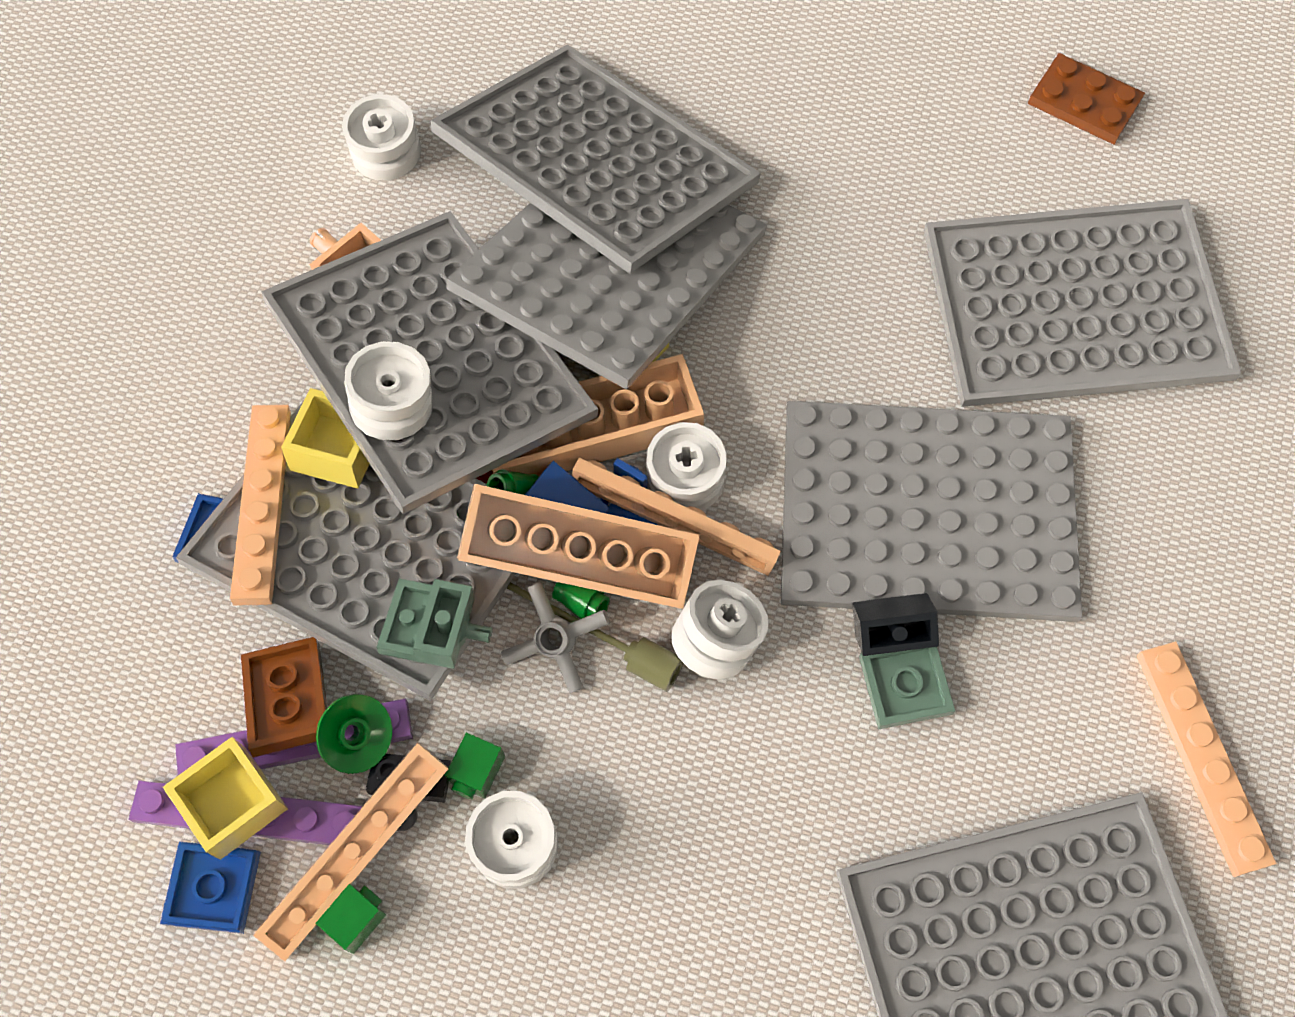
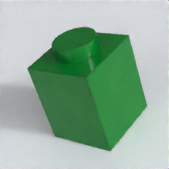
M466 732L445 774L450 784H453L451 790L467 799L472 800L474 795L485 799L504 761L505 754L502 748Z
M348 884L315 924L344 950L354 954L386 916L378 908L383 900L365 885L359 891L351 884Z

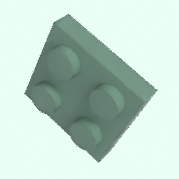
M937 647L863 656L862 652L860 653L859 660L878 730L954 714V704Z

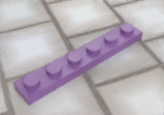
M406 698L381 703L391 718L393 729L391 743L413 739L409 706ZM349 725L345 730L346 739L350 738L354 733L352 725ZM247 730L175 744L177 774L180 775L232 736L248 750ZM313 742L254 757L253 759L260 769H266L321 758V755L318 751L317 743Z
M138 780L128 820L134 823L190 829L163 789V786L166 785L165 783ZM280 797L288 810L253 836L330 845L362 806Z

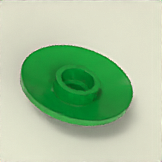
M351 694L337 699L324 711L317 726L316 743L322 759L331 768L342 773L357 774L371 769L382 760L389 749L393 730L390 715L378 700L367 695ZM349 725H352L354 733L350 738L346 739L345 730Z

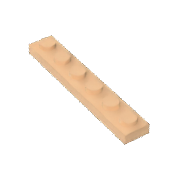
M252 405L230 600L233 606L272 605L286 459L281 447L289 432L291 417L288 405Z
M578 458L573 468L572 477L595 496L660 526L699 534L698 544L769 576L781 551L774 548L769 541L763 538L747 536L731 523H719L707 517L702 510L696 507H685L676 503L672 497L664 492L648 490L640 486L639 482L632 477H620L607 471V468L597 461H586Z
M1177 642L1141 651L1137 655L1139 663L1233 877L1275 865L1276 861Z
M417 742L255 931L253 936L282 960L286 961L316 926L315 923L347 885L356 879L446 773L448 767Z

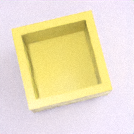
M310 388L281 447L289 470L358 489L370 463L323 391Z
M233 736L163 786V789L204 850L220 860L288 810L248 750Z

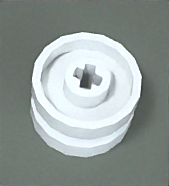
M375 94L361 98L351 105L345 113L342 130L354 166L362 175L374 180L389 181L404 176L415 167L420 159L421 144L411 108L403 100L391 95Z
M378 342L365 346L352 356L345 368L344 383L348 396L349 412L355 425L366 435L380 440H400L414 435L426 425L432 414V389L430 369L424 356L413 347L400 342Z
M680 422L666 426L654 436L647 450L646 468L649 490L664 492L672 497L674 502L685 507L692 506L702 511L708 509L718 500L724 488L727 453L722 440L711 429L698 423Z
M725 580L708 581L695 589L672 628V644L678 658L695 673L717 680L731 678L745 668L753 653L757 651L768 632V615L759 599L743 586Z
M501 791L484 799L473 810L466 825L465 845L472 863L489 882L505 889H522L539 882L551 870L558 854V834L548 809L536 797L522 791ZM514 834L518 841L513 845H508L509 843L506 838Z

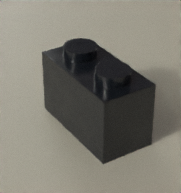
M927 593L852 602L855 637L863 656L939 647L938 613Z

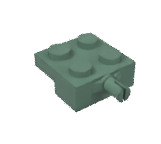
M399 578L376 648L378 653L382 655L454 669L460 648L466 642V639L489 643L492 636V627L470 623V614L475 600L472 586L434 579L433 585Z

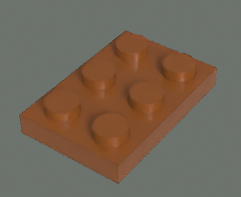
M1058 53L1031 94L1028 104L1115 145L1142 101L1145 92Z
M310 637L241 654L248 750L252 757L316 742L317 726L322 714L327 709L321 651L318 640Z

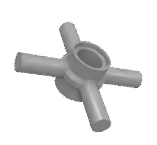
M542 582L527 587L541 623L537 627L533 639L501 652L504 663L509 665L540 652L544 656L556 659L569 693L582 689L583 685L570 652L575 645L576 637L610 624L607 612L602 610L570 623L563 618L555 617ZM551 628L559 630L562 635L563 641L560 647L552 645L549 641L548 634Z

